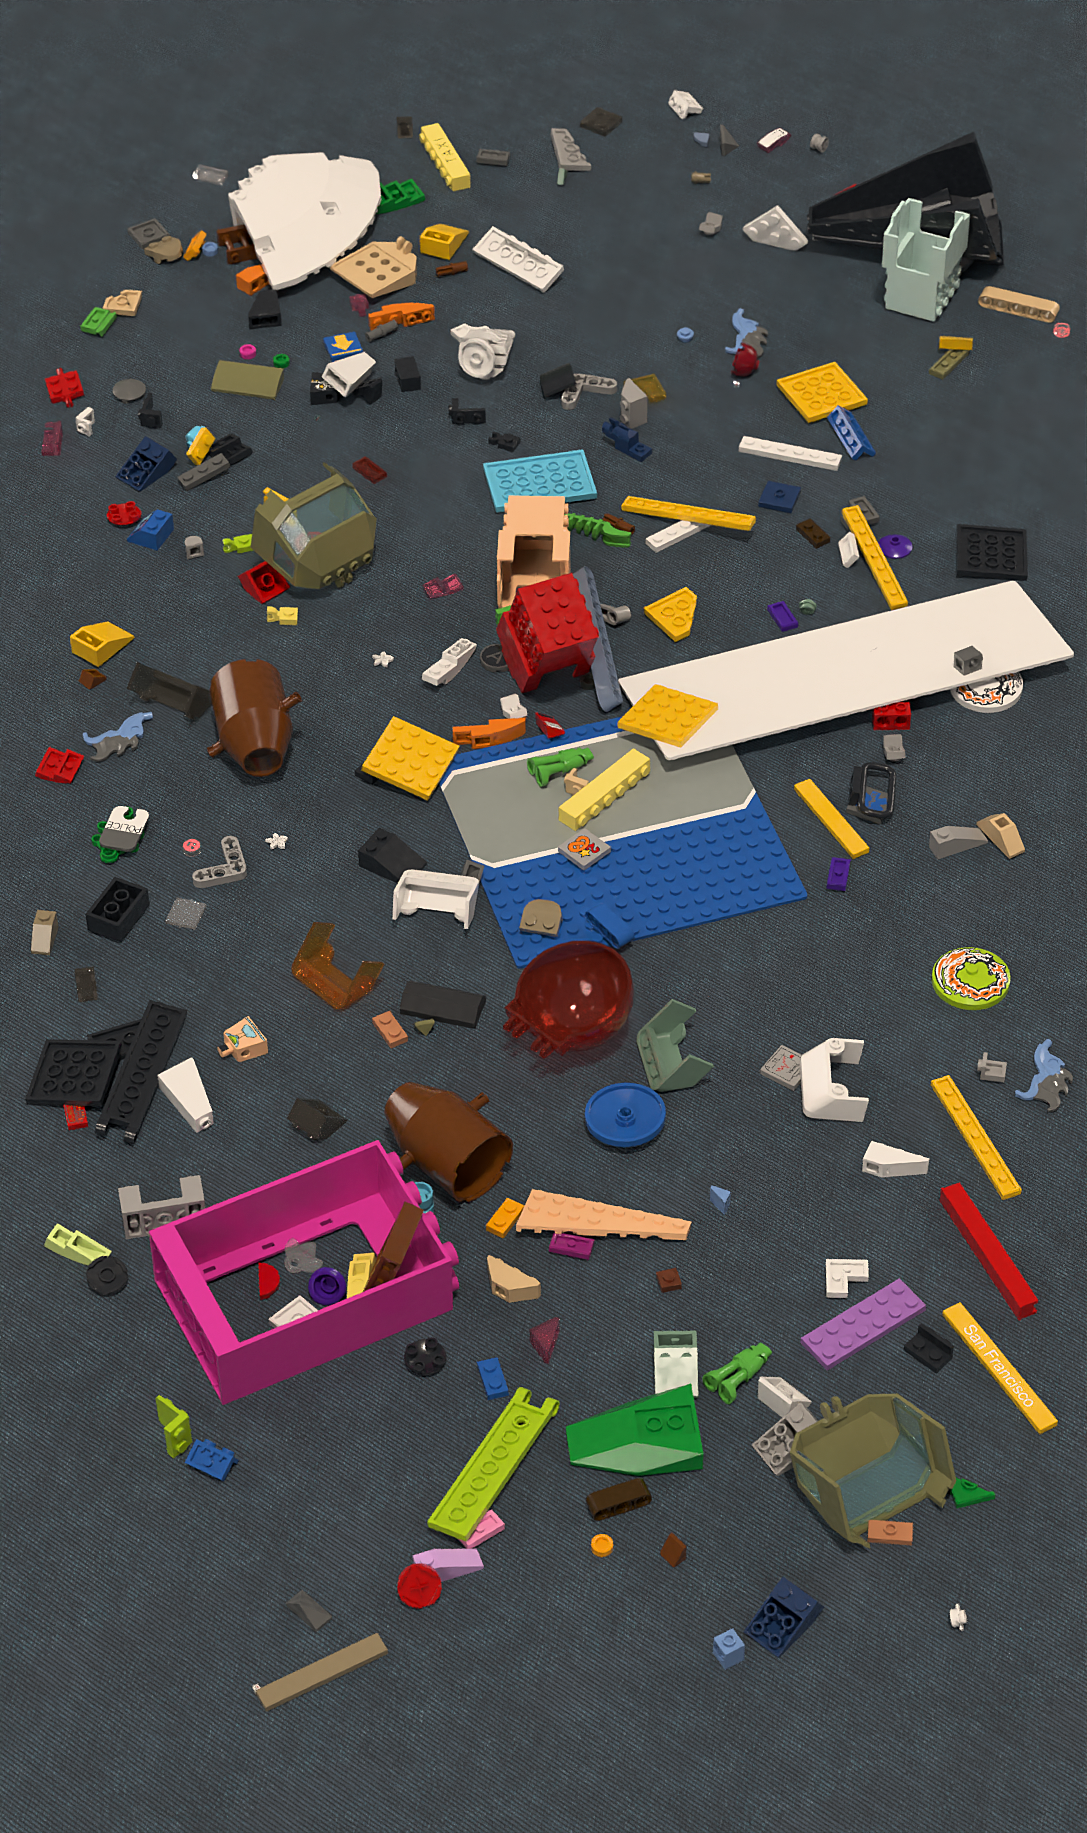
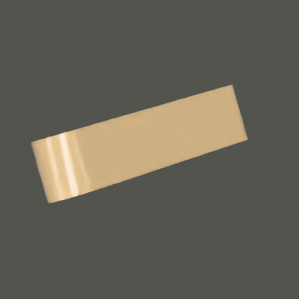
M990 286L983 289L978 299L979 304L984 308L1048 323L1055 320L1060 309L1059 305L1054 301Z

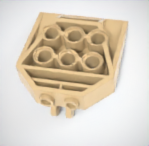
M399 236L397 242H371L330 266V270L371 298H375L415 284L417 258L411 253L412 243L405 241V238Z

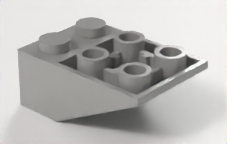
M800 1402L754 1442L752 1446L775 1475L779 1476L793 1468L790 1450L796 1433L816 1423L818 1420Z

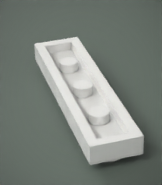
M682 520L646 538V544L657 553L711 525Z

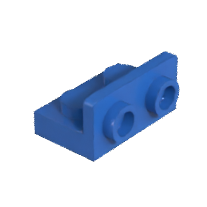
M196 1439L185 1463L224 1481L232 1464H237L239 1461L233 1457L235 1453L224 1447L221 1451L215 1448L217 1444L207 1439H204L203 1442Z

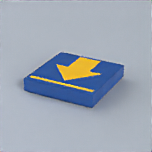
M355 332L323 338V343L332 362L363 353Z

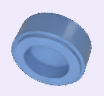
M207 242L202 246V253L205 256H214L218 253V245L214 242Z

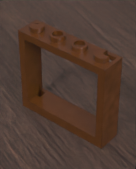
M406 1201L404 1202L378 1254L363 1292L395 1278L421 1219L423 1209Z

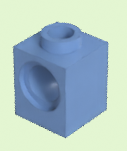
M733 1628L713 1638V1654L725 1670L744 1660L745 1645Z

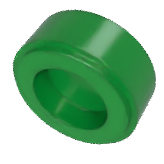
M277 354L273 357V365L276 368L284 369L290 364L289 357L285 354Z

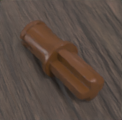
M466 261L453 264L451 262L449 265L435 268L437 276L448 274L453 276L455 273L468 271Z
M605 514L602 519L604 522H609L617 530L631 532V536L635 532V526L625 522L623 518Z

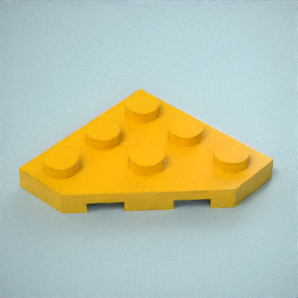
M685 587L644 607V614L672 640L677 642L690 635L697 596Z

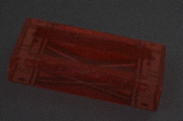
M366 456L352 463V468L373 484L387 477V472Z

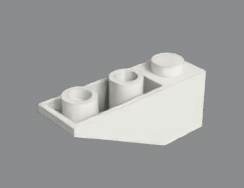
M871 1141L863 1158L862 1171L879 1177L927 1174L929 1159Z

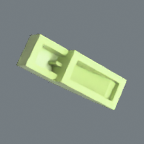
M58 1223L44 1244L48 1249L85 1265H89L98 1257H109L112 1252L76 1230L73 1233Z

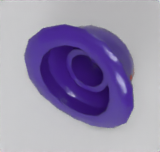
M323 1267L317 1269L309 1279V1294L316 1303L321 1305L335 1304L343 1298L346 1292L345 1279L339 1271L333 1268Z

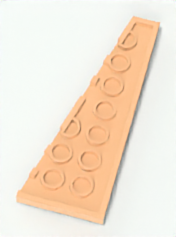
M532 1189L516 1224V1231L521 1232V1229H535V1233H541V1230H554L555 1234L573 1231L577 1235L607 1236V1233L620 1234V1237H626L627 1234L640 1235V1238L657 1235L658 1238L686 1240L691 1229V1221Z

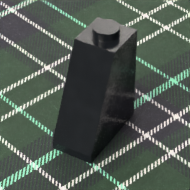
M276 289L259 292L248 313L249 330L282 326Z

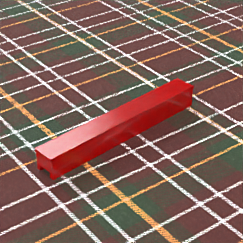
M960 1182L941 1188L940 1202L1018 1321L1036 1314L1037 1310L1034 1304L1038 1303L1037 1297Z

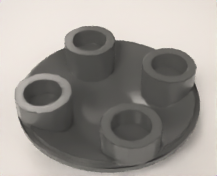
M136 379L121 380L113 387L114 396L124 404L146 396L145 384Z

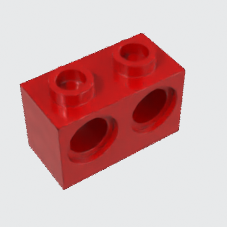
M898 702L873 708V730H910V702Z

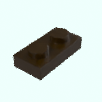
M811 518L796 524V530L816 549L830 543L831 537Z

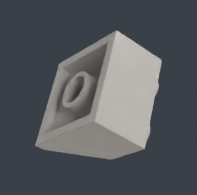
M628 378L621 393L620 419L623 424L632 429L647 423V395Z

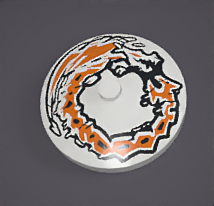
M1019 672L951 688L950 691L954 699L962 706L977 712L994 713L1006 710L1019 701L1023 690V680Z

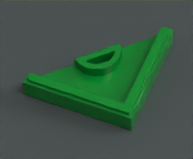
M956 1478L953 1488L948 1489L956 1508L995 1499L993 1491L988 1492L981 1489L977 1484L963 1478L962 1480Z

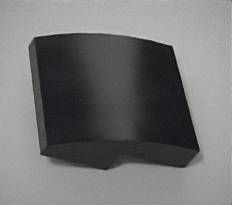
M570 362L539 375L546 397L577 384Z
M230 433L213 442L207 454L213 458L222 453L229 464L232 465L253 452L251 447L241 443L240 437Z

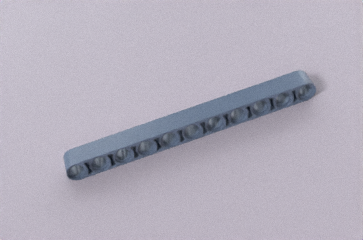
M584 566L576 571L573 577L578 580L580 594L584 595L587 611L591 612L592 623L599 631V637L593 648L596 657L592 663L591 670L599 704L605 712H609L620 705L623 699L594 576L591 570Z

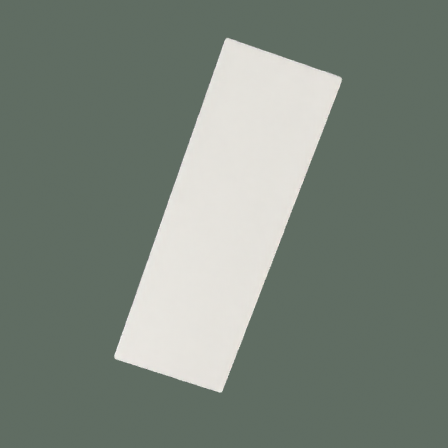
M1009 581L620 678L618 682L632 706L655 684L718 703V710L681 748L654 739L667 760H675L688 755L726 747L755 738H762L786 730L797 729L798 727L813 725L837 717L848 716L849 714L863 712L884 705L1067 660L1074 657V652L1016 581ZM973 646L983 655L982 669L963 676L954 668V652Z

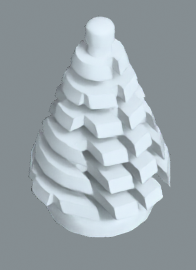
M476 328V330L470 331L463 337L469 340L463 341L459 345L458 359L463 370L470 376L480 377L484 380L498 375L503 371L504 365H506L515 333L512 330Z

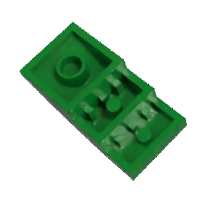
M412 178L401 184L397 180L385 186L380 182L381 203L378 205V211L375 214L410 207L426 200L425 195Z

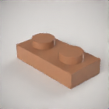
M390 1011L372 1018L373 1025L390 1048L408 1042L407 1034Z

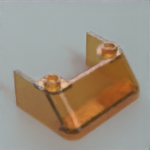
M314 922L292 964V973L333 1008L345 1009L371 991L384 963L363 961L355 978L351 980L331 964L334 957V949L327 941L335 925L333 923Z

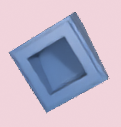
M711 1185L710 1201L723 1214H726L730 1206L731 1192Z

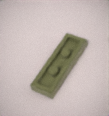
M949 349L929 369V374L943 380L969 355V350Z

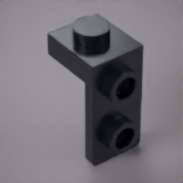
M148 393L147 397L143 400L142 409H139L138 418L141 420V426L161 428V411L152 410L153 397L152 393Z
M452 398V405H449V415H452V424L486 423L485 408L459 409L458 398Z

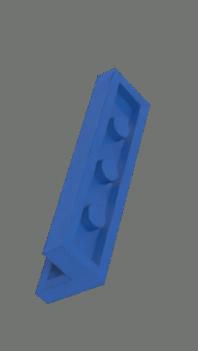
M837 405L827 418L851 458L857 460L863 452L874 456L876 452L852 412Z

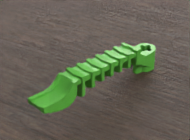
M576 513L565 514L568 515L567 529L570 532L573 528H576L578 534L584 530L586 537H589L592 532L593 541H596L600 534H603V543L608 546H631V532L617 530L609 522H604L602 519L596 520L593 517L578 516Z

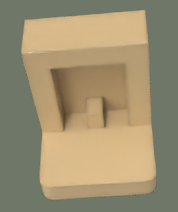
M575 768L565 776L566 792L575 795L589 784V781L577 777V769Z

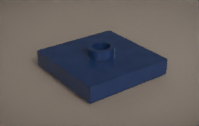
M767 481L758 502V507L792 513L800 495L801 487Z

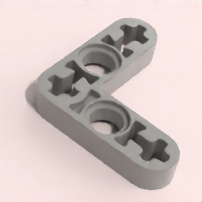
M576 373L574 376L577 384L564 390L561 397V406L566 410L574 409L582 391L614 394L617 391V382L610 378Z
M227 836L221 841L226 864L199 869L193 873L192 878L195 887L206 888L242 880L247 876L246 864L236 837ZM232 856H237V857H239V858L236 859V860H231V859H229V858L232 857ZM217 873L224 874L222 877L215 876Z

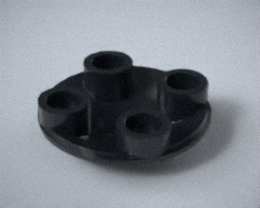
M433 1337L408 1344L404 1353V1361L408 1369L415 1374L423 1376L439 1372L444 1367L447 1358L445 1349Z

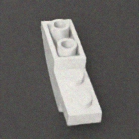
M461 638L442 653L441 660L422 673V680L436 686L440 683L447 684L464 667L475 651L477 644Z

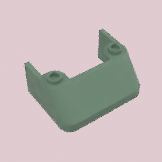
M671 999L638 1032L636 1039L650 1088L657 1092L693 1087L714 1067L712 1063L690 1054L682 1061L678 1044L686 1036L684 1023L696 1012V1008Z

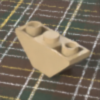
M1005 813L991 815L976 823L1009 859L1025 852L1016 825Z
M488 1255L487 1271L494 1295L509 1303L537 1299L541 1296V1283L537 1279L529 1277L519 1269L505 1264L499 1258Z

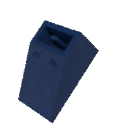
M145 436L115 477L141 492L167 474L177 461V458L170 450Z
M782 1576L744 1632L780 1658L814 1623L824 1606Z

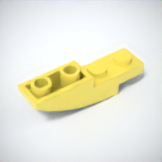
M374 1253L354 1254L353 1261H350L347 1298L363 1292L376 1261Z

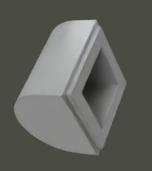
M190 536L186 538L185 550L187 559L204 556L203 541L200 537Z

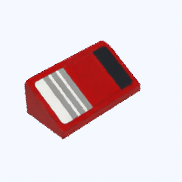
M535 712L536 724L547 738L565 734V731L554 717Z

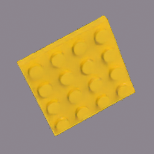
M836 362L778 379L776 382L777 387L808 423L826 418L837 405L846 410H851L867 405L868 402L866 396Z
M655 684L617 722L618 728L681 748L718 710V703Z
M393 716L362 765L361 771L429 800L459 751L460 746Z

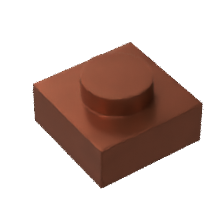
M676 1268L656 1272V1279L661 1293L682 1289V1283Z

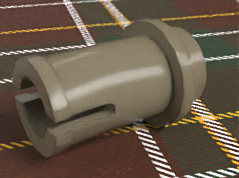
M695 171V173L691 174V182H694V184L696 182L710 183L711 173H697Z

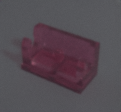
M61 421L48 422L45 424V427H52L53 430H44L41 454L42 456L61 455L63 438Z

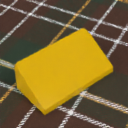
M940 336L939 348L972 350L973 338Z

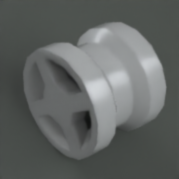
M815 134L811 139L810 147L818 149L819 152L823 153L828 147L829 139Z

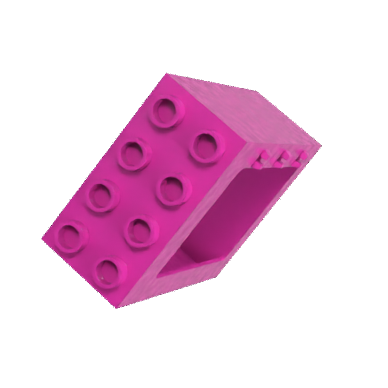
M379 1140L149 1231L155 1282L222 1405L453 1310V1292L459 1290V1282L452 1267L459 1264V1259L452 1243L448 1241L442 1244L437 1237L440 1234V1227L432 1211L422 1214L402 1264L393 1280L240 1343L206 1284L221 1276L270 1258L350 1224L359 1226L375 1255L378 1257L404 1202L406 1201L416 1207L422 1204L421 1195L416 1184L413 1181L404 1183L401 1178L403 1166L396 1152L393 1151L387 1154Z

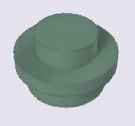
M811 599L802 600L799 603L800 612L806 615L813 614L817 605Z

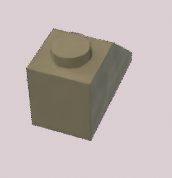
M37 910L33 922L31 954H51L59 928L55 911Z

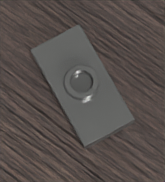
M479 149L476 160L477 163L507 166L510 152Z

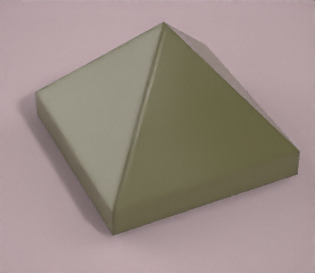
M433 1019L414 1022L413 1026L427 1036L435 1021Z

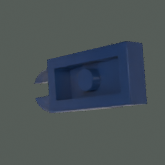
M609 418L610 423L606 421L603 423L602 432L615 441V449L640 462H643L652 454V448L639 442L638 432L613 418Z

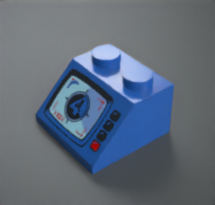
M158 509L141 520L129 535L127 542L158 551L174 530L172 514Z

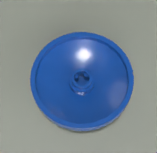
M617 1083L604 1087L589 1099L585 1108V1122L589 1132L599 1141L617 1147H632L650 1141L660 1133L666 1120L665 1104L662 1098L652 1089L636 1083Z

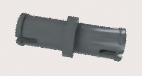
M394 319L384 325L380 324L376 329L366 332L365 337L368 342H372L379 337L383 338L388 333L397 330L398 324Z

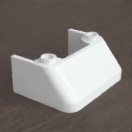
M407 870L403 873L394 890L392 919L396 920L400 912L405 915H411L418 908L454 912L455 918L464 922V929H468L474 917L479 880L467 876Z
M830 1038L802 1055L800 1061L802 1106L806 1116L817 1119L863 1122L869 1102L868 1098L848 1097V1090L844 1085L832 1083L830 1062L859 1064L864 1040Z

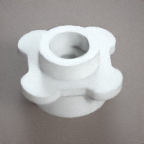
M956 1604V1609H950L951 1623L953 1628L960 1627V1630L963 1631V1624L967 1623L965 1610H960L959 1604Z

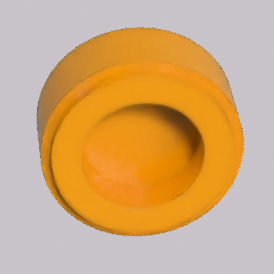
M605 1534L596 1535L591 1541L593 1554L598 1557L610 1555L613 1551L612 1538Z

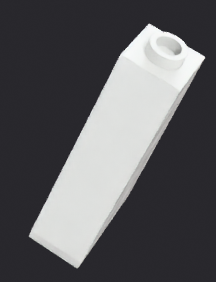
M365 352L329 363L322 378L344 397H347L371 374L376 361Z
M193 1058L158 1074L159 1088L196 1133L214 1124L212 1109Z

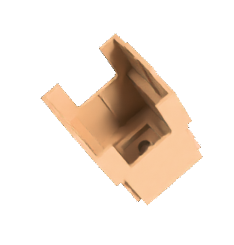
M508 496V503H505V513H507L504 514L505 526H503V530H499L498 609L512 604L517 587H525L571 573L570 531L567 529L568 515H565L568 514V504H565V496Z

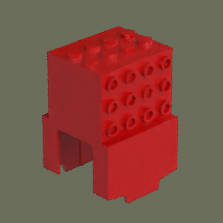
M572 573L518 588L510 610L502 613L496 631L502 645V654L511 676L516 680L521 693L537 689L545 673L577 664L572 675L573 678L589 672L596 657L593 648L599 637V631L592 623V614L589 610L587 611L585 597L583 594H580L578 580L573 577Z

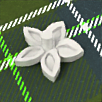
M381 652L380 656L372 655V658L375 659L374 666L382 664V666L388 667V663L394 660V657L386 655L385 652Z
M275 833L273 838L265 839V842L271 843V850L276 846L280 849H285L288 837H279Z

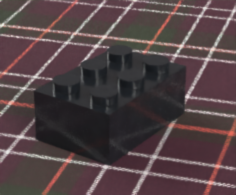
M114 877L85 914L87 929L121 942L150 905L148 888Z

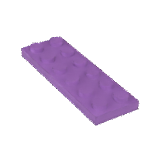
M899 1278L803 1336L801 1344L826 1370H829L926 1311V1305Z

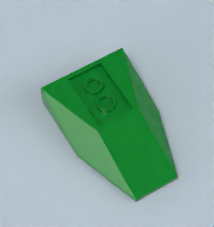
M691 1383L627 1402L566 1426L571 1465L637 1476L703 1469V1448Z

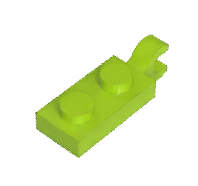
M252 534L233 537V541L229 538L223 539L224 553H230L235 550L237 553L254 551L251 548Z

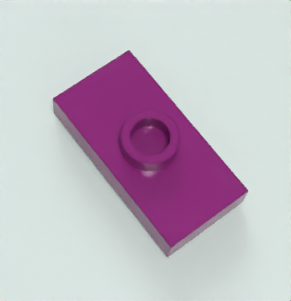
M554 1232L549 1245V1252L589 1260L594 1247V1239L564 1233L555 1234Z

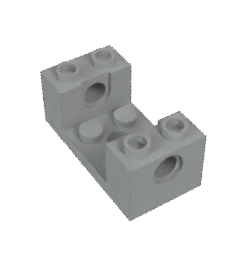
M200 1175L180 1178L181 1198H171L144 1204L141 1203L139 1185L118 1188L126 1239L149 1236L150 1230L205 1209Z

